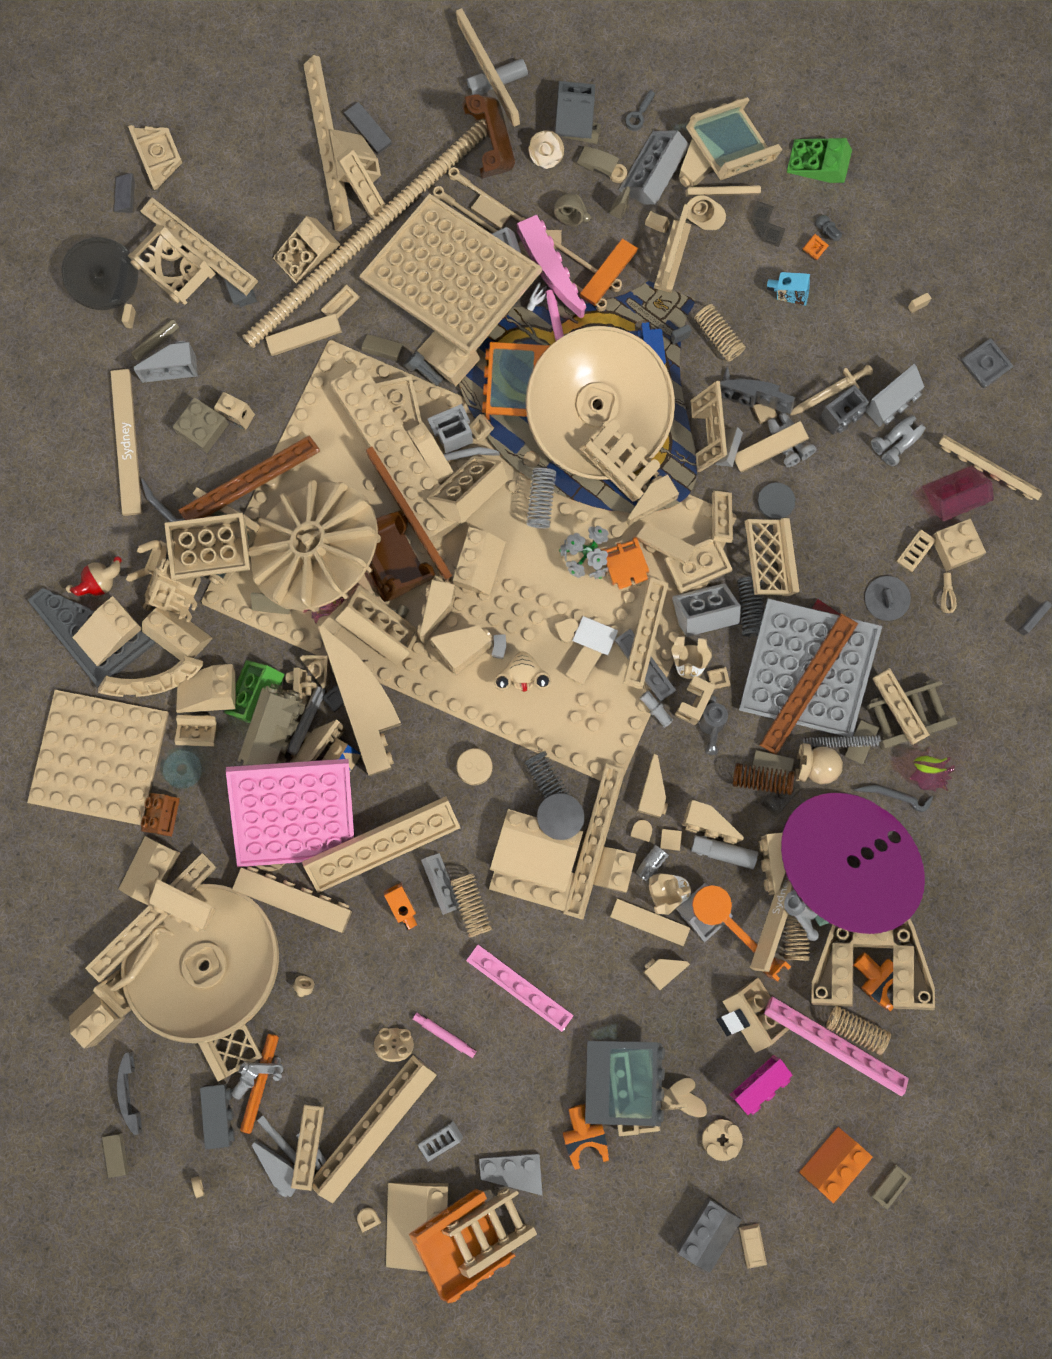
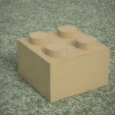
M971 518L940 530L932 536L936 540L934 546L946 571L981 558L986 553Z

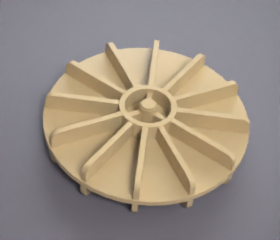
M310 480L308 486L300 488L288 496L284 493L280 494L282 500L270 511L265 519H258L257 522L261 526L255 537L253 547L248 548L251 556L253 580L268 599L285 609H310L313 612H317L319 607L327 605L341 596L347 599L349 597L347 592L361 579L365 572L370 573L372 571L369 565L375 553L376 545L381 541V537L378 534L374 510L360 492L343 482L317 483L315 480Z

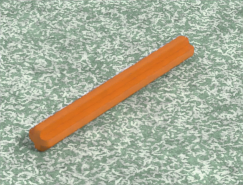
M267 1035L262 1058L259 1063H272L279 1039L277 1035ZM259 1073L254 1080V1086L252 1087L240 1131L250 1134L252 1132L268 1074Z

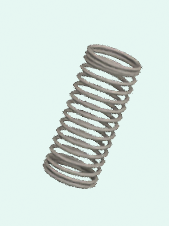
M538 467L532 469L533 478L531 479L532 487H530L531 495L529 496L531 499H529L530 503L528 504L529 512L527 514L529 516H527L526 525L534 528H549L551 521L546 519H551L547 515L552 514L549 511L552 510L550 508L553 506L551 498L554 496L550 494H554L551 490L555 489L552 486L555 485L553 482L556 481L554 479L556 471Z

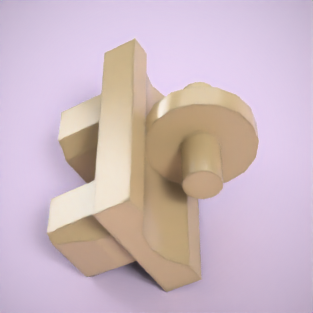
M294 668V671L286 673V682L293 684V691L299 692V698L302 699V703L307 705V696L311 695V689L317 688V684L311 682V676H307V670Z

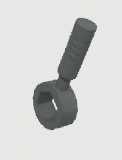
M650 90L638 112H631L627 115L626 126L628 129L638 131L643 127L644 117L642 113L646 111L655 96L653 91ZM632 117L638 118L640 123L638 125H631L629 120Z

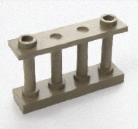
M930 680L923 683L924 687L905 692L907 697L910 696L914 709L929 734L958 724L955 717L949 719L945 715L935 689L943 684L942 681L935 683V680ZM929 692L938 716V723L931 725L930 721H927L918 693ZM879 697L870 700L866 710L875 709L884 734L883 741L879 742L881 750L909 741L903 730L901 735L898 736L891 733L882 705L887 703Z

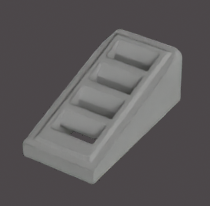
M452 1121L417 1145L429 1162L460 1143L463 1136L454 1121ZM448 1130L451 1133L454 1140H452V1138L450 1137L449 1133L447 1132ZM440 1135H444L448 1144L444 1143ZM435 1138L441 1146L440 1149H438L435 1142L433 1141ZM427 1143H429L433 1148V1154H431L430 1150L428 1149L426 1145Z

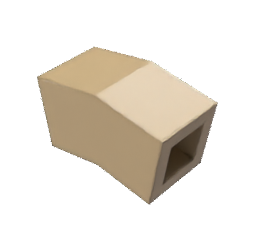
M650 211L645 221L646 226L663 233L666 232L670 224L668 217L658 215Z

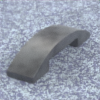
M128 1052L124 1054L119 1067L117 1095L120 1110L127 1126L134 1135L142 1133L140 1112L132 1113L128 1073L135 1072L133 1052Z

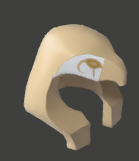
M677 636L671 651L678 674L686 679H693L694 676L700 677L712 658V650L707 645V639L698 638V646L684 645L685 636Z
M658 873L649 879V890L655 904V914L669 915L691 896V887L688 881L681 876Z

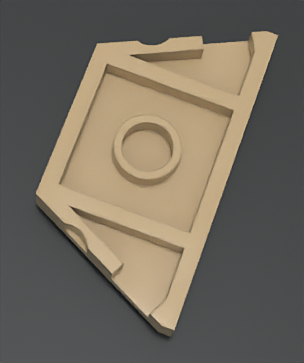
M130 125L128 128L153 189L156 190L182 164V160L168 128L147 126L145 128H135Z

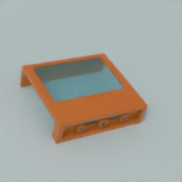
M490 342V349H486L485 360H489V366H485L484 377L488 378V384H484L483 395H487L486 402L483 401L482 413H486L488 420L490 419V414L527 417L526 391L529 378L537 361L550 345Z

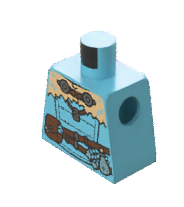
M781 272L779 280L768 279L767 290L777 292V300L806 306L810 289V274Z

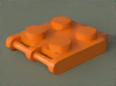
M637 537L623 544L617 543V546L605 550L608 553L618 549L617 552L608 554L606 567L609 569L608 573L613 585L617 584L619 590L631 586L632 582L630 579L632 578L635 584L648 580L646 573H649V568ZM634 544V546L623 549V547Z

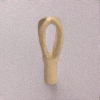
M944 573L941 610L944 613H953L957 603L952 587L951 573ZM947 592L950 595L951 609H947L946 606Z

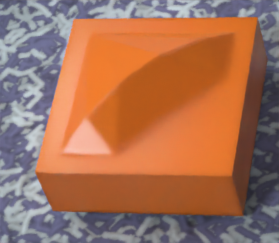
M814 234L802 249L813 259L817 260L829 245Z

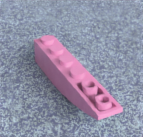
M535 215L517 223V233L530 259L541 266L543 270L540 273L542 279L569 309L580 318L584 317L585 302L582 298L579 299L577 295L578 289L575 283H571L569 279L570 273L567 267H563L561 255L558 251H555L553 239L547 235L543 220L540 221L538 216Z

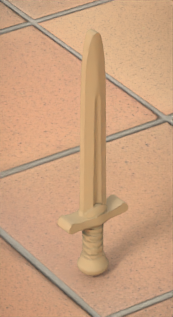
M866 365L860 372L853 375L845 368L843 374L846 377L802 402L792 410L790 415L802 413L850 386L856 385L859 389L856 381L865 376L872 375V367Z

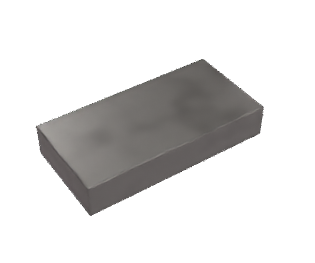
M1049 601L1040 604L1018 630L1022 636L1028 634L1051 608L1052 604Z

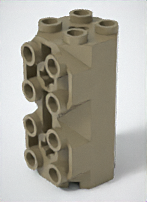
M271 683V686L267 685L262 688L238 758L239 762L244 761V766L286 763L287 758H285L291 742L290 736L296 732L299 722H297L299 714H303L306 705L299 698V692L289 690V692L284 691L282 686Z

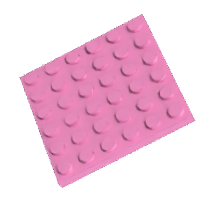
M349 759L226 767L237 867L299 863L354 838Z

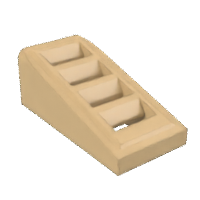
M919 530L896 562L912 573L936 540L923 530ZM916 544L917 546H919L920 548H922L923 551H920L919 549H917V548H916L915 546H913V545ZM911 550L913 553H915V554L918 555L919 557L916 558V557L913 556L911 553H909V551ZM904 557H908L910 560L914 562V564L912 565L911 563H909L907 560L904 559Z

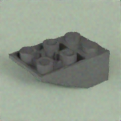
M559 81L555 133L558 136L591 139L595 84Z

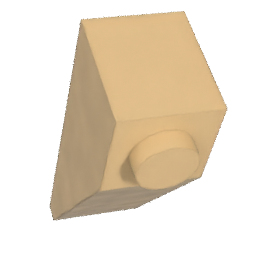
M422 422L407 431V434L438 483L440 484L450 478L454 472L425 424Z
M668 475L664 477L658 476L652 480V483L628 516L626 522L628 526L677 500L679 492Z
M654 754L637 812L660 818L662 814L665 815L668 803H665L666 795L658 755Z

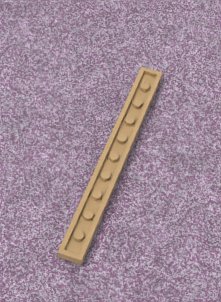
M313 55L303 64L335 231H343L352 224L344 182L338 181L329 131L334 128L319 56Z

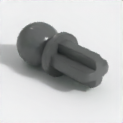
M820 215L817 218L816 226L822 229L823 234L828 235L833 241H839L842 233L835 227V223L831 222L827 215Z

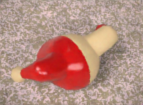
M115 557L113 559L114 563L109 567L101 563L88 564L81 572V583L75 587L67 585L66 591L76 596L88 593L94 596L106 594L113 585V578L120 572L121 557Z

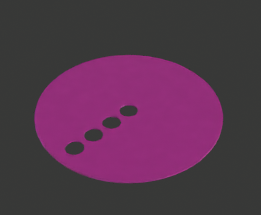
M827 793L806 800L788 818L781 839L784 869L798 896L818 916L847 931L878 934L901 926L915 913L924 893L925 873L919 850L908 831L888 811L874 802L856 795ZM888 832H897L901 839L900 842L892 843L888 838ZM876 839H881L887 844L886 851L881 852L876 849L874 845ZM863 847L870 848L874 854L873 859H865L861 855V849ZM848 856H856L860 861V866L858 868L849 866L847 863Z

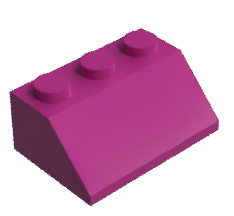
M773 1055L729 1095L747 1115L750 1113L753 1115L761 1108V1103L765 1100H771L776 1095L775 1091L780 1086L784 1088L791 1081L789 1078L793 1075L783 1061Z

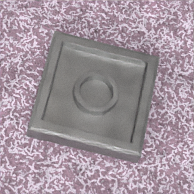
M991 338L961 359V362L983 388H986L1014 367Z

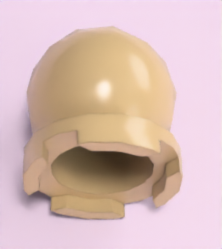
M800 744L797 753V759H800L799 769L795 768V779L797 781L805 782L809 777L815 783L829 784L838 779L842 773L843 762L840 755L834 749L820 746L812 750L811 744Z

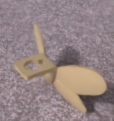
M684 1078L679 1080L668 1090L662 1087L664 1089V1101H661V1110L680 1109L688 1115L698 1118L704 1117L707 1114L705 1103L690 1093L695 1088L693 1079ZM639 1081L634 1084V1090L642 1095V1097L632 1102L625 1109V1118H649L652 1116V1082Z

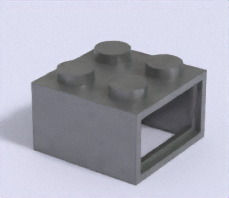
M854 385L828 404L819 419L832 435L836 432L841 434L848 428L847 425L852 421L853 423L857 422L863 416L862 414L867 410L866 406L869 401ZM844 407H849L851 411L849 413L844 412Z

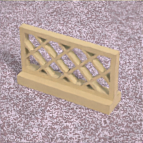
M684 204L680 221H673L654 285L655 289L672 293L691 228V224L685 223L689 205Z
M783 518L781 520H745L754 594L791 596L798 593L799 584L790 518ZM752 525H756L761 530L758 535L753 532ZM769 525H773V535L766 529ZM763 533L770 539L767 544L760 539ZM756 542L763 548L760 554L755 550ZM772 542L776 546V553L769 548ZM765 552L772 557L769 563L762 557ZM758 561L765 566L762 572L757 567ZM774 561L778 563V572L771 566ZM768 570L775 576L772 581L765 576ZM761 579L768 585L765 590H760ZM777 579L781 583V590L774 585Z
M246 1024L239 1028L246 1034L244 1042L233 1040L235 1032L231 1033L230 1038H220L229 1041L226 1052L217 1049L218 1039L198 1043L217 1081H221L239 1071L241 1060L253 1063L262 1058ZM232 1042L242 1045L239 1056L229 1054ZM245 1046L253 1048L256 1054L254 1058L249 1060L242 1057ZM227 1056L238 1059L236 1067L230 1071L225 1064Z

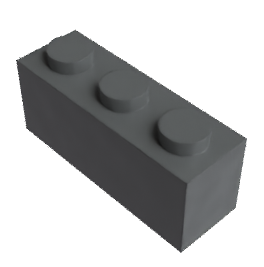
M227 1083L200 1087L205 1149L231 1146L232 1141H235L234 1128L231 1129L230 1122L234 1117L233 1109L229 1108V1100L232 1099L231 1088H228Z

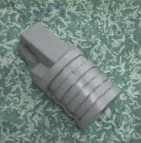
M655 845L646 858L643 859L636 874L647 881L669 855Z

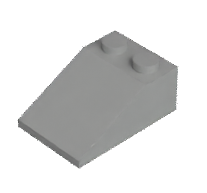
M185 341L170 344L134 366V371L142 383L198 376L196 355L190 343Z

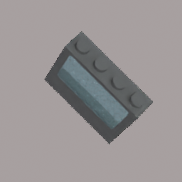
M587 1041L585 1124L661 1127V1122L664 1121V1111L661 1110V1101H664L662 1080L665 1077V1071L662 1068L665 1049L662 1047V1043Z

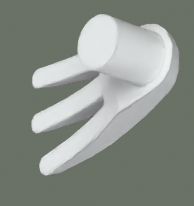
M540 282L529 299L527 309L533 311L535 306L547 296L546 293L542 295L547 286L536 294L540 287Z

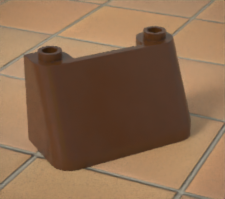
M478 94L466 96L462 105L464 115H472L476 122L485 120L493 149L483 155V167L479 169L481 178L512 170L515 158L499 101L496 98Z
M401 510L376 518L381 541L376 545L375 553L369 565L372 571L368 575L384 602L391 601L435 577L433 567L427 562L420 564L404 533L407 530L408 521L403 516Z

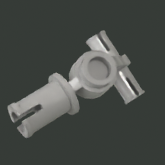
M275 1057L272 1060L273 1063L243 1062L239 1068V1073H241L240 1081L231 1090L232 1096L240 1100L246 1091L254 1086V1079L259 1073L273 1074V1079L279 1081L282 1078L281 1073L283 1072L281 1059Z

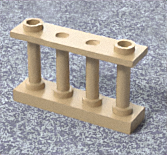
M508 1187L501 1189L497 1196L459 1220H455L442 1230L444 1235L454 1236L465 1261L459 1267L463 1276L471 1278L537 1235L534 1227L522 1223L514 1206L512 1198L519 1194L517 1190ZM502 1204H505L515 1225V1231L509 1235H506L495 1211ZM487 1214L499 1238L498 1242L492 1246H489L478 1222L480 1218ZM471 1225L482 1249L481 1253L475 1257L471 1255L461 1233V1230Z

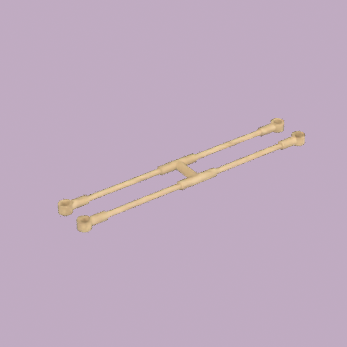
M456 167L449 169V178L451 180H457L478 194L484 195L510 213V216L519 222L526 220L470 183L471 181L461 175ZM456 172L457 175L453 176L451 173ZM441 186L434 188V197L456 207L492 233L498 231L455 202V199L446 194ZM553 239L555 247H557L558 249L572 257L574 260L588 268L593 273H596L598 271L589 263H587L586 261H584L583 259H581L580 257H578L573 252H571L570 250H568L567 248H565ZM520 241L518 245L521 254L530 259L522 241ZM616 279L612 283V291L618 292L621 290V280ZM576 285L578 292L581 293L583 289ZM601 298L596 304L598 311H604L607 307V301L604 298Z

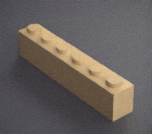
M247 866V869H240L232 890L344 933L352 913L348 909L349 905L339 901L337 905L330 902L331 898L321 894L318 898L312 895L313 891L303 887L300 891L294 888L295 884L286 880L283 883L277 882V877L268 873L265 876L257 874L259 870Z

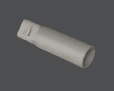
M522 58L495 69L503 85L528 76L527 67ZM485 73L467 78L468 88L472 90L471 95H482L493 89Z
M694 836L691 852L700 856L705 855L709 858L754 869L758 851L714 839H707L705 836Z

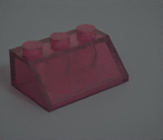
M973 465L922 486L934 513L942 521L950 520L957 515L966 513L994 500L992 481Z

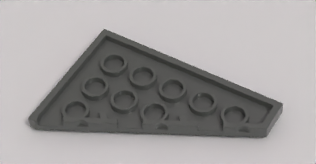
M44 588L28 599L30 604L97 687L100 686L105 676L114 677L156 644L154 640L139 631L115 653L97 666L73 639V636L95 611Z

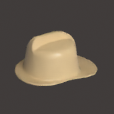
M697 195L689 199L687 205L690 207L687 218L704 230H717L723 226L726 220V213L720 204L705 195Z

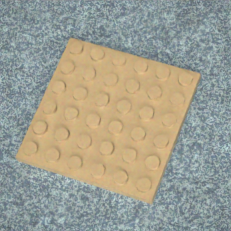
M55 690L27 803L141 825V819L145 816L146 812L145 800L151 792L169 712Z

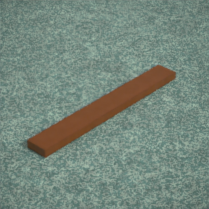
M309 435L180 508L179 513L184 520L206 518L320 452V449Z
M372 446L366 449L368 458L444 581L451 580L452 574Z
M840 613L759 745L777 755L857 627L858 623Z

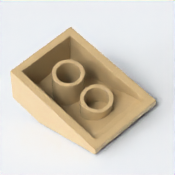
M436 331L417 350L424 356V361L455 387L480 360L476 351L471 356Z
M112 596L92 614L73 636V639L91 660L99 666L141 631L142 628L120 602Z
M212 665L199 670L191 679H186L179 683L177 687L176 712L235 709L236 674L233 665Z

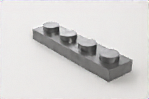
M631 629L615 639L616 644L628 660L635 636ZM650 657L644 682L658 701L661 702L674 693L676 689L653 658Z

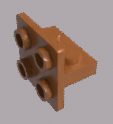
M150 793L149 797L145 800L146 812L145 816L141 819V831L172 837L180 798Z

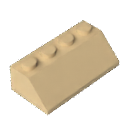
M472 456L427 498L428 501L448 520L463 523L508 481L503 462Z
M359 585L335 619L341 626L351 631L395 665H398L410 653L418 636V629Z

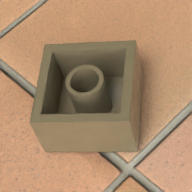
M194 397L174 424L173 429L176 434L207 454L229 424L225 417Z

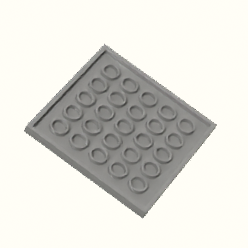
M767 598L739 710L775 719L839 615ZM850 618L856 621L858 625L796 723L797 725L853 737L882 625Z

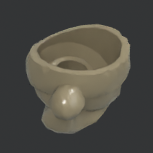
M575 193L564 194L554 204V215L561 223L567 226H578L582 221L586 223L591 219L582 199Z

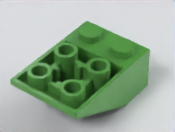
M846 138L794 139L787 173L829 183H845L852 148Z

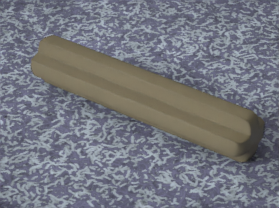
M171 319L133 350L132 356L137 361L141 360L179 328L178 324Z

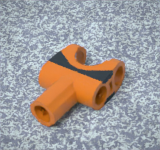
M863 952L853 963L868 979L861 989L873 1001L891 1012L893 1005L887 996V990L893 984V962L886 959L879 966L866 952Z
M585 1104L568 1108L573 1130L563 1132V1136L574 1169H580L579 1155L586 1147L596 1148L602 1156L603 1162L609 1161L607 1141L602 1124H585Z

